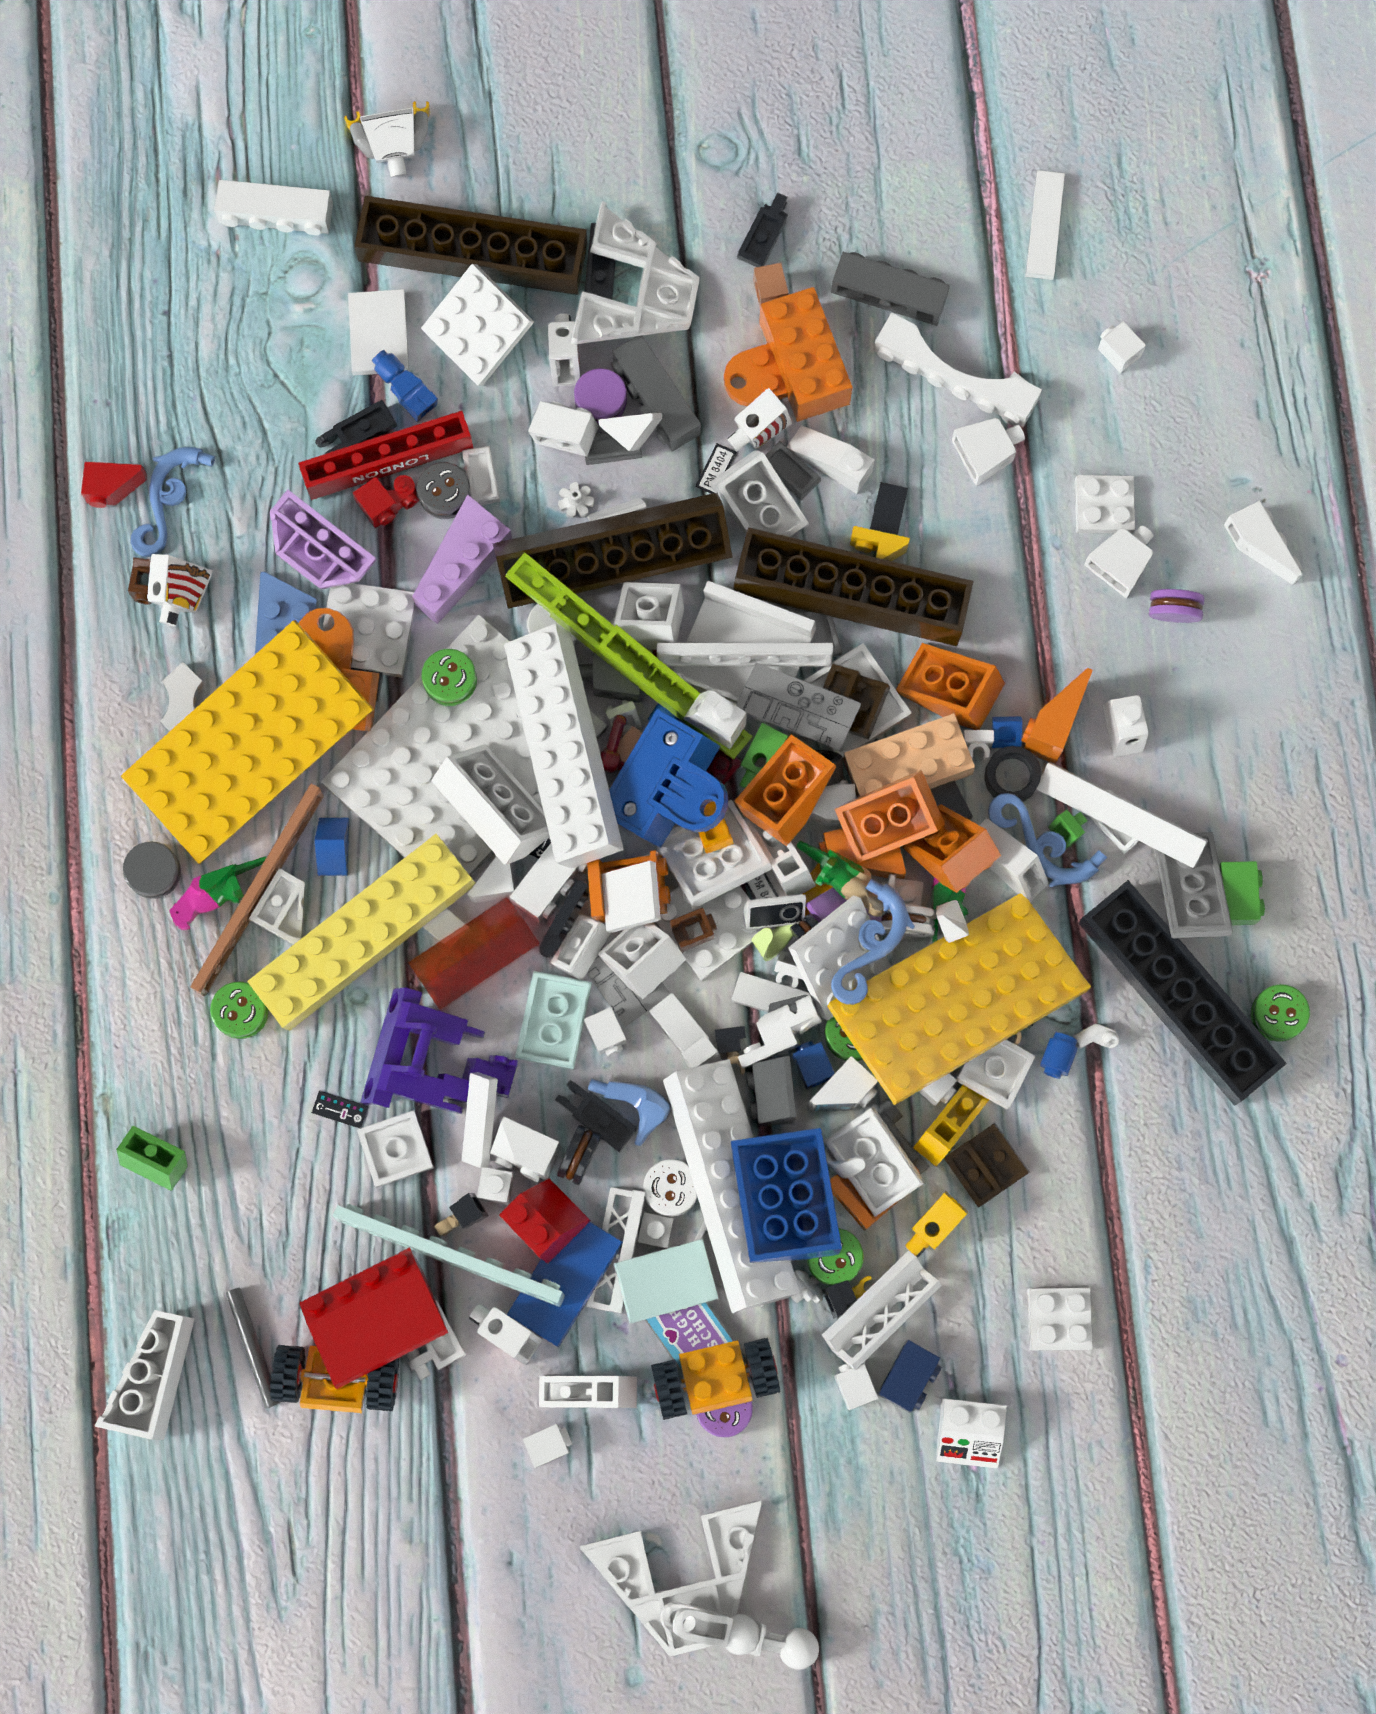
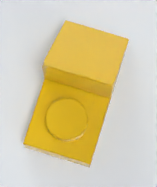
M853 526L849 546H853L857 551L864 553L876 551V558L893 561L907 552L910 538Z

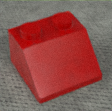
M550 1178L520 1193L499 1214L511 1229L547 1264L591 1221Z

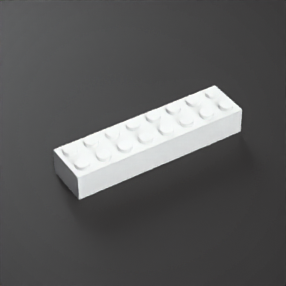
M553 624L505 643L504 647L556 863L572 869L624 850L571 633L557 624Z
M730 1059L674 1072L665 1078L663 1082L732 1313L783 1300L800 1293L791 1260L750 1263L730 1142L753 1138Z

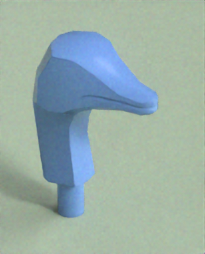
M591 1079L588 1087L590 1091L605 1095V1099L625 1101L637 1109L640 1121L634 1143L638 1146H641L647 1137L667 1119L671 1110L670 1103L660 1093L645 1085L609 1081L607 1084Z

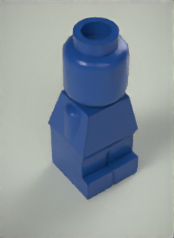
M382 350L372 359V362L375 364L374 370L386 383H391L390 390L397 397L400 405L407 410L416 422L420 421L437 406L438 398L424 385L421 379L412 372L405 370V366L393 353H387L385 350Z

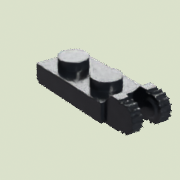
M380 400L337 423L331 430L318 436L315 443L319 448H322L339 438L341 443L329 449L325 453L327 454L377 438L397 427V423L384 401Z
M581 880L576 881L542 939L539 952L543 957H553L560 947V933L562 932L566 935L575 919L570 917L576 907L581 910L590 894L585 892L588 884Z
M570 1080L566 1084L569 1090L584 1100L578 1108L561 1095H558L555 1101L572 1113V1117L593 1133H600L602 1135L601 1139L620 1153L638 1128L592 1092L588 1093Z

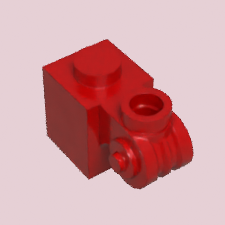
M400 475L394 480V490H386L377 477H374L352 492L355 502L374 528L389 524L394 520L400 509L404 507L408 510L419 501V498L416 496L415 483L407 475Z

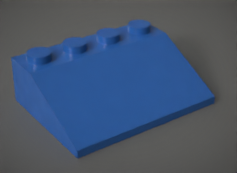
M821 1128L731 1141L750 1263L803 1260L839 1255L842 1246Z

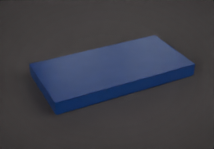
M589 1222L548 1264L541 1259L531 1274V1280L542 1283L543 1279L560 1285L559 1290L565 1295L561 1307L520 1292L506 1315L559 1348L623 1242Z

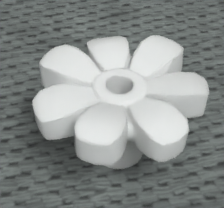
M577 482L570 484V490L562 488L559 495L563 499L558 502L559 509L561 511L567 509L566 515L574 518L577 512L580 517H586L588 515L587 507L594 505V498L589 496L591 489L588 486H583L579 489Z
M796 1270L794 1274L800 1293L791 1296V1298L796 1303H799L802 1299H805L807 1302L812 1299L818 1304L823 1300V1292L819 1286H816L819 1281L813 1275L809 1278L808 1273L805 1271Z

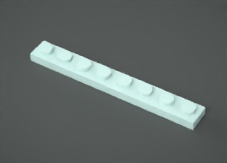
M347 1204L346 1208L337 1205L333 1217L340 1223L405 1248L410 1247L413 1251L558 1307L562 1305L565 1295L559 1290L560 1285L552 1281L543 1279L542 1283L531 1280L532 1275L526 1271L515 1268L514 1272L502 1269L504 1264L495 1259L487 1257L485 1262L474 1258L476 1253L471 1250L458 1247L456 1251L446 1247L448 1242L440 1238L431 1236L427 1240L419 1237L420 1232L406 1225H403L402 1229L391 1226V1220L375 1214L374 1219L363 1215V1209L351 1204Z

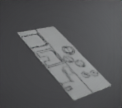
M757 662L736 704L737 707L751 716L841 750L861 705L857 701Z
M623 930L613 933L611 932L602 949L605 948ZM560 933L559 936L564 941L567 934ZM597 955L587 972V975L625 1027L670 995V992L661 982L652 993L642 999L624 984L599 955Z

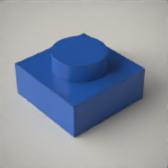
M1021 716L992 717V730H994L992 748L1021 747L1023 723Z

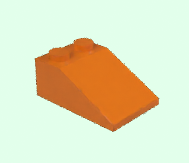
M921 643L896 691L901 696L941 717L954 713L959 725L973 730H980L1005 682L995 665Z
M1087 668L1039 711L1036 719L1030 717L1021 741L1026 743L1024 748L1032 752L1035 757L1056 764L1064 749L1092 674V669Z
M791 734L735 799V803L743 816L787 846L806 824L836 765Z
M922 770L893 781L834 809L858 863L938 832L945 825Z
M940 804L938 808L945 825L938 832L901 847L941 884L957 893L959 890L967 887L971 880L982 871L990 868L1001 854L985 828Z

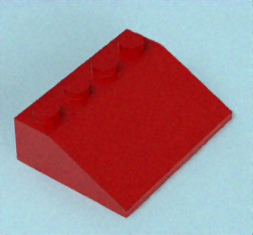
M410 1247L299 1302L307 1326L336 1389L448 1333L425 1274Z

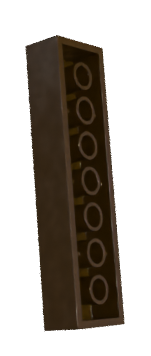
M365 196L354 248L358 262L462 277L471 264H477L495 283L578 295L588 241L587 229Z
M718 492L492 543L508 609L536 603L505 577L506 573L524 552L575 594L733 558L724 506Z
M748 527L733 590L756 599L957 647L963 632L974 581Z

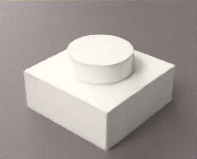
M644 1212L638 1243L667 1249L674 1219Z

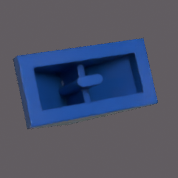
M319 818L314 839L318 876H348L349 818Z

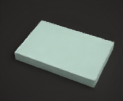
M534 971L515 1058L574 1070L592 982Z
M703 1239L614 1263L629 1323H635L718 1299Z

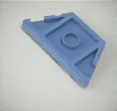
M260 572L255 654L293 620L299 623L306 613L317 609L318 604L314 597L266 572Z

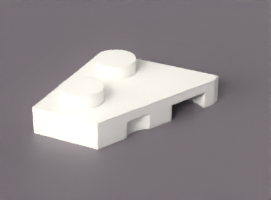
M279 868L249 920L294 945L301 939L305 883Z

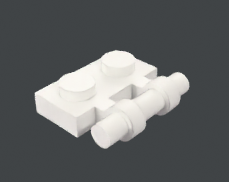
M437 1300L436 1304L448 1333L425 1344L427 1352L420 1355L418 1349H415L406 1354L410 1360L408 1365L411 1371L415 1370L420 1380L431 1375L426 1366V1363L433 1360L438 1370L466 1355Z

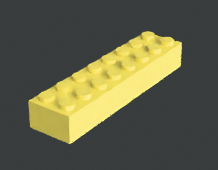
M434 834L247 982L281 1027L290 1031L472 889L476 882L437 834Z

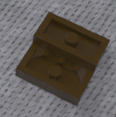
M832 664L823 689L861 703L848 733L869 740L890 686L888 683L861 676L857 670Z
M993 1123L944 1157V1160L978 1208L1030 1173L996 1123Z

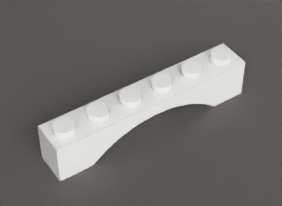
M892 312L875 340L874 351L877 352L881 359L888 362L893 360L902 365V368L908 373L914 375L918 373L926 377L930 384L936 387L943 386L951 390L954 396L961 400L968 399L976 403L978 408L984 412H994L1000 415L1006 423L1012 426L1017 424L1021 427L1025 426L1042 392V389L1019 377L985 379L955 370L930 350L923 340L917 325Z

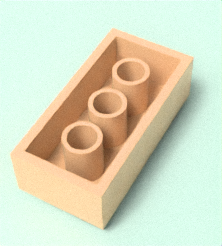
M954 713L847 751L843 757L852 784H855L857 798L922 770L931 789L973 775L975 769Z

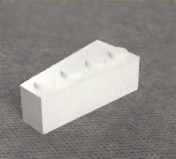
M154 1310L136 1345L137 1349L130 1362H127L122 1372L123 1376L117 1388L112 1391L107 1401L108 1405L103 1415L99 1416L95 1427L151 1440L165 1439L195 1318Z

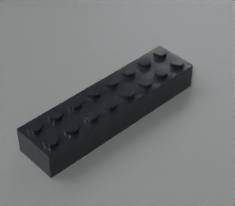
M1129 880L1079 921L1078 924L1234 1106L1242 1102L1287 1064L1179 938H1171L1169 926Z

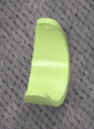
M792 925L778 926L773 930L769 927L763 928L751 939L765 961L772 960L786 947L793 937L790 931Z

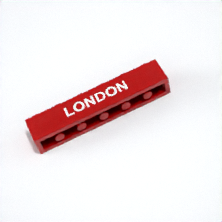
M461 410L299 462L298 465L310 499L314 500L367 483L374 477H377V479L460 453L463 450L473 449L474 447L463 411Z

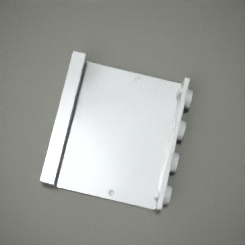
M707 581L703 590L705 599L686 643H811L816 631V624L812 619ZM676 666L674 672L700 694L713 690L736 705L754 666ZM801 666L767 667L796 678ZM752 716L753 718H755V719L758 720V721L767 723V722L764 721V720H761V719H759V718H756V717Z

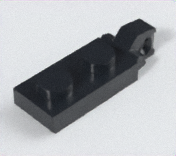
M777 193L771 206L765 204L764 207L760 208L738 251L737 259L755 267L765 265L786 224L788 214L784 212V209L787 205V196Z

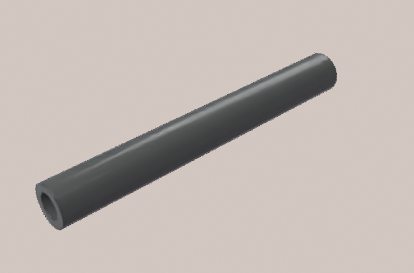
M240 1287L226 1292V1296L265 1409L270 1408L280 1402L271 1400L270 1383L272 1379Z

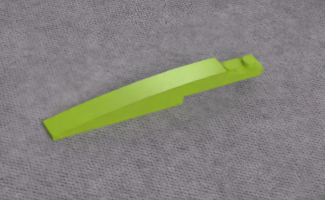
M525 552L506 573V578L548 611L550 617L559 625L568 630L575 638L690 728L720 746L719 749L733 760L753 737L743 729L731 749H728L683 719L700 693L617 624L615 626L612 625Z

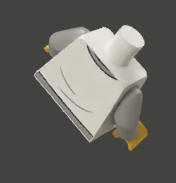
M414 101L413 108L361 116L357 111V118L354 121H349L347 115L344 116L355 145L367 158L375 159L376 163L388 162L390 177H398L407 174L404 159L415 157V151L422 148L428 132L430 108L428 101H426V107L422 109L417 108L416 101Z

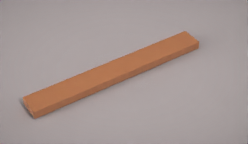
M312 783L309 785L190 987L198 994L206 996L248 926L250 922L249 917L278 869L283 867L322 801L324 794L319 787Z

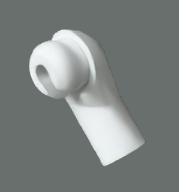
M1094 1024L1073 1035V1038L1077 1040L1076 1045L1079 1049L1092 1042L1108 1048H1114L1119 1044V1036L1116 1031L1101 1024Z

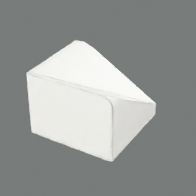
M957 900L936 906L937 919L946 942L948 941L949 943L969 935L966 921Z
M706 1036L701 1037L682 1052V1056L689 1068L722 1061L719 1052Z

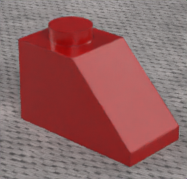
M85 461L81 495L86 503L92 507L105 508L107 505H117L147 480V473L143 466L138 464Z

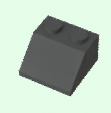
M790 1056L752 1064V1072H747L748 1090H754L755 1102H750L752 1120L758 1121V1127L793 1124L796 1118Z

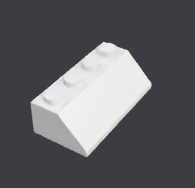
M486 744L447 756L431 780L504 865L525 858L550 837L543 809Z

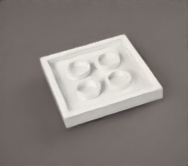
M471 264L421 329L478 386H483L532 326L534 321L477 264Z
M354 583L330 588L326 608L341 612L349 619L354 629V649L351 668L383 672V675L403 678L416 607L413 599L414 592ZM325 614L322 630L329 631L334 626V619L331 615Z
M864 643L838 658L832 664L857 670L861 676L888 683L890 690L869 740L848 733L841 750L828 746L831 751L841 754L842 758L845 752L868 744L909 718L912 714ZM831 666L822 668L803 681L823 688Z
M732 800L728 801V808L724 818L732 836L733 845L706 854L698 832L678 826L671 830L661 848L656 846L662 857L666 858L671 873L692 909L772 870L768 858Z
M679 886L670 893L671 903L667 904L668 913L660 914L661 920L655 921L658 927L669 935L678 947L670 928V920L702 907L706 915L712 914L717 926V930L713 931L714 939L682 953L687 959L685 962L700 981H703L753 943L751 939L763 929L748 930L746 928L743 908L750 899L740 886L692 909ZM699 923L686 927L690 939L703 935Z
M854 895L789 947L821 1018L830 1020L833 1017L827 1006L830 1001L836 999L831 989V981L834 975L847 963L869 952L859 942V930L870 918L861 898ZM875 935V939L880 941L878 935ZM887 955L846 974L842 979V986L850 991L858 986L857 979L854 977L856 973H861L867 981L892 967Z

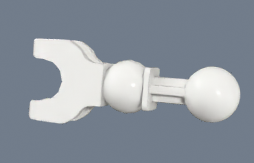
M679 1602L666 1604L661 1612V1624L668 1631L675 1633L685 1640L724 1647L734 1655L750 1653L759 1657L761 1650L780 1654L782 1661L787 1666L801 1670L810 1667L816 1661L819 1654V1644L816 1637L804 1628L791 1629L784 1635L766 1631L765 1624L755 1621L746 1614H737L729 1617L725 1614ZM678 1610L674 1617L672 1625V1623L670 1622V1615L672 1614V1612Z

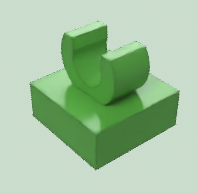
M1065 810L1057 816L1048 828L1050 831L1059 833L1064 838L1067 849L1085 833L1081 826L1088 820L1081 812L1072 816L1068 810Z

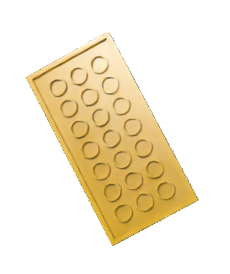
M293 620L128 768L121 777L195 861L201 864L374 709L299 623Z
M1021 893L967 923L968 936L949 943L943 937L867 980L868 992L860 1003L847 1005L840 1002L837 998L829 1002L828 1009L894 1105L1090 989V984L1030 901Z

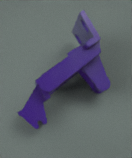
M406 987L393 989L360 1103L389 1108L392 1096L395 1095L448 1112L462 1114V1107L453 1103L443 1102V1099L447 1098L460 1103H467L470 1073L475 1072L498 1079L496 1095L504 1098L509 1097L518 1061L508 1059L505 1056L490 1055L488 1061L479 1058H468L462 1078L446 1073L438 1074L437 1078L425 1075L423 1066L431 1039L450 1045H460L463 1034L484 1038L485 1032L467 1026L468 1019L419 1005L422 992ZM409 1032L420 1035L411 1066H401Z

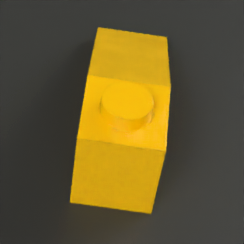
M962 1085L913 1149L937 1167L989 1099Z

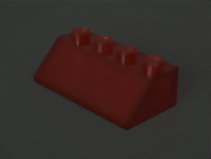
M506 897L409 961L408 964L438 1009L443 1011L538 948L540 943L522 916Z

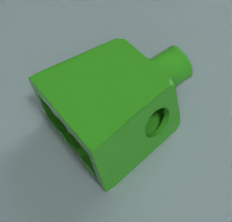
M764 723L760 725L741 763V767L746 772L739 786L744 789L763 768L755 766L757 759L761 757L766 758L767 763L788 739L787 735Z

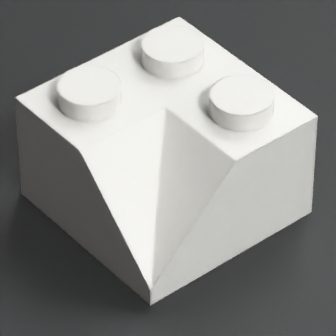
M503 1117L490 1153L493 1157H496L494 1163L511 1170L512 1166L520 1168L522 1176L538 1183L540 1178L548 1179L562 1147L559 1141Z

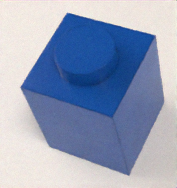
M808 1041L796 1047L797 1052L793 1053L792 1058L806 1090L829 1081L835 1074L821 1042L814 1045L813 1041Z

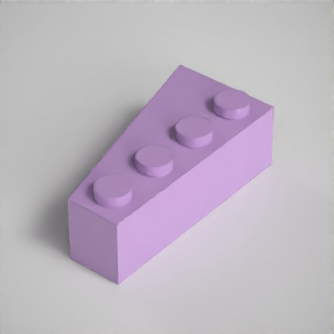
M469 495L466 496L413 594L416 607L436 624L445 617L496 561L492 543L512 539L511 530Z

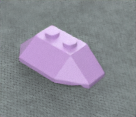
M288 489L270 510L276 555L319 589L359 582L377 560L372 554Z

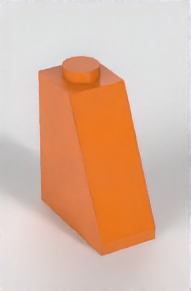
M843 828L824 832L822 842L818 843L820 850L826 853L832 850L868 869L873 876L888 878L890 874L896 875L895 878H905L906 869L900 847L858 863Z

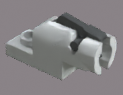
M801 995L770 1003L768 1013L763 1015L756 1023L765 1045L761 1047L760 1043H756L743 1049L745 1054L738 1057L742 1068L750 1069L754 1063L773 1059L801 1045L796 1033L799 1032L801 1035L814 1025L822 1022L821 1016L810 995Z

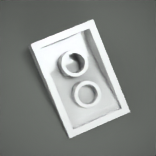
M754 450L709 482L715 493L718 492L725 509L745 535L748 527L791 537L809 524L763 452Z

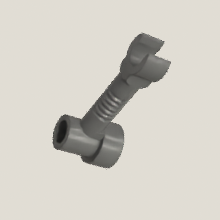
M888 1098L879 1105L880 1109L877 1112L921 1175L930 1166L913 1149V1146L894 1125L903 1115Z

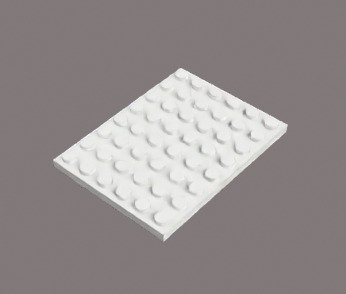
M480 615L447 648L459 650L472 660L477 674V686L472 696L464 703L456 706L440 705L428 696L422 682V676H420L371 728V731H368L321 781L324 787L403 857L408 856L434 834H437L470 876L493 851L431 781L445 758L486 744L530 795L539 791L504 644L510 641ZM590 711L596 739H598L607 730V725Z

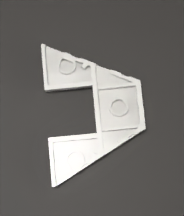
M602 201L599 207L590 252L644 268L635 307L583 291L578 305L570 344L688 330L692 322L700 277L691 270L684 268L675 257L671 256L669 258L656 247L657 243L642 231L636 230L627 219L623 221L606 207L607 203Z
M760 1500L701 1515L715 1578L655 1593L641 1531L582 1545L580 1549L643 1623L650 1634L658 1641L670 1657L714 1645L685 1640L665 1629L660 1620L662 1609L670 1602H679L725 1614L729 1617L737 1614L762 1503ZM678 1610L672 1612V1614L670 1615V1622L672 1623V1625L674 1617Z

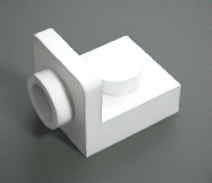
M893 874L889 875L887 882L882 881V885L888 884L901 895L905 904L921 906L924 882L895 878L896 875Z

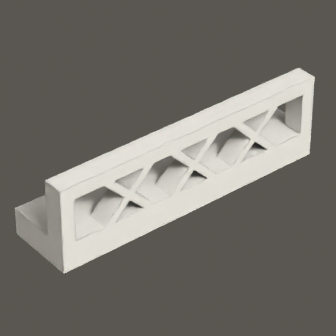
M610 1187L602 1230L608 1233V1230L618 1223L624 1229L625 1234L622 1241L620 1256L618 1253L616 1254V1258L621 1262L634 1258L645 1203V1192ZM615 1195L632 1198L629 1211L621 1217L618 1216L613 1208ZM613 1213L617 1220L610 1224L611 1215ZM628 1217L627 1224L625 1226L622 1220ZM615 1272L609 1277L604 1274V1280L598 1283L587 1301L586 1307L622 1314L624 1300L617 1274ZM614 1277H616V1278H615V1283H614V1286H613L612 1283L610 1282V1280L613 1279ZM605 1283H608L613 1291L610 1305L594 1302L596 1289Z
M907 1251L822 1336L832 1352L856 1370L942 1285L939 1280L923 1269L915 1255ZM921 1278L929 1283L922 1291L913 1292V1286ZM905 1301V1307L900 1312L891 1313L893 1305L897 1302ZM884 1322V1328L879 1333L869 1334L870 1328L875 1323ZM854 1344H862V1349L853 1358L846 1353Z

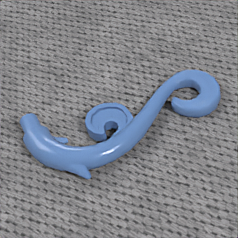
M180 447L165 455L153 458V461L158 462L151 475L149 497L158 526L159 538L155 544L148 545L144 543V536L146 533L154 531L151 524H144L136 528L131 535L130 542L133 550L138 555L151 557L152 554H159L164 550L167 541V526L162 504L168 506L179 505L186 496V486L181 480L176 478L167 480L166 485L171 489L168 492L163 491V481L166 475L175 466L182 464V468L189 464L199 465L200 463L212 467L215 456L203 453V450L200 448Z
M1000 794L993 798L989 804V818L1001 828H1009L1017 824L1016 818L1009 820L1002 816V808L1006 804H1012L1017 807L1021 817L1026 847L1038 855L1045 875L1052 879L1049 887L1084 882L1094 876L1099 871L1097 868L1107 859L1098 850L1090 860L1086 858L1083 863L1072 862L1073 868L1056 866L1045 857L1043 849L1046 846H1050L1052 848L1049 854L1050 857L1061 856L1065 852L1066 842L1059 833L1053 831L1044 832L1036 839L1028 810L1021 799L1015 794Z
M873 879L869 881L866 889L877 895V899L883 902L885 912L888 909L891 911L892 927L888 936L884 940L878 941L874 936L877 934L883 936L885 934L882 923L876 920H868L861 926L859 942L869 952L840 968L831 981V989L834 996L840 1002L847 1005L860 1003L866 997L868 985L865 977L861 973H856L854 977L857 979L858 986L856 989L849 991L842 986L843 977L853 970L885 957L900 943L907 926L911 929L915 928L901 895L890 885H882Z

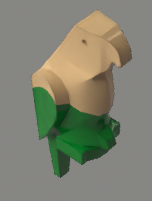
M799 840L796 847L820 864L821 872L815 881L816 884L820 886L823 884L833 886L847 900L853 895L861 898L865 908L869 910V914L881 917L884 912L883 902L877 899V895L866 889L871 880V873L868 869L832 850L826 853Z

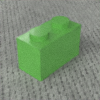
M1257 861L1221 862L1219 865L1231 924L1255 925L1265 913L1264 900L1259 898V888L1263 884L1262 871L1257 868Z
M135 1126L131 1127L116 1149L120 1166L170 1191L174 1189L188 1167L184 1150Z

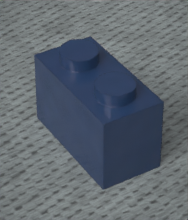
M906 1340L877 1395L908 1413H911L914 1408L919 1410L927 1396L923 1392L928 1381L934 1383L942 1367L938 1365L940 1357L914 1342Z

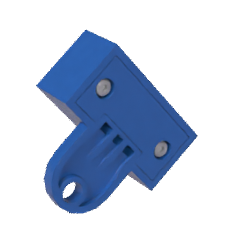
M656 709L609 790L617 823L660 848L675 823L693 832H706L716 827L726 814L728 794L724 784L713 775L707 773L706 770L720 746L685 724ZM714 801L716 803V811L713 815L706 817L704 808L709 802Z

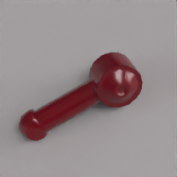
M615 715L607 746L600 753L604 771L610 774L617 770L621 771L625 764L621 760L620 754L617 753L624 725L627 722L623 715Z

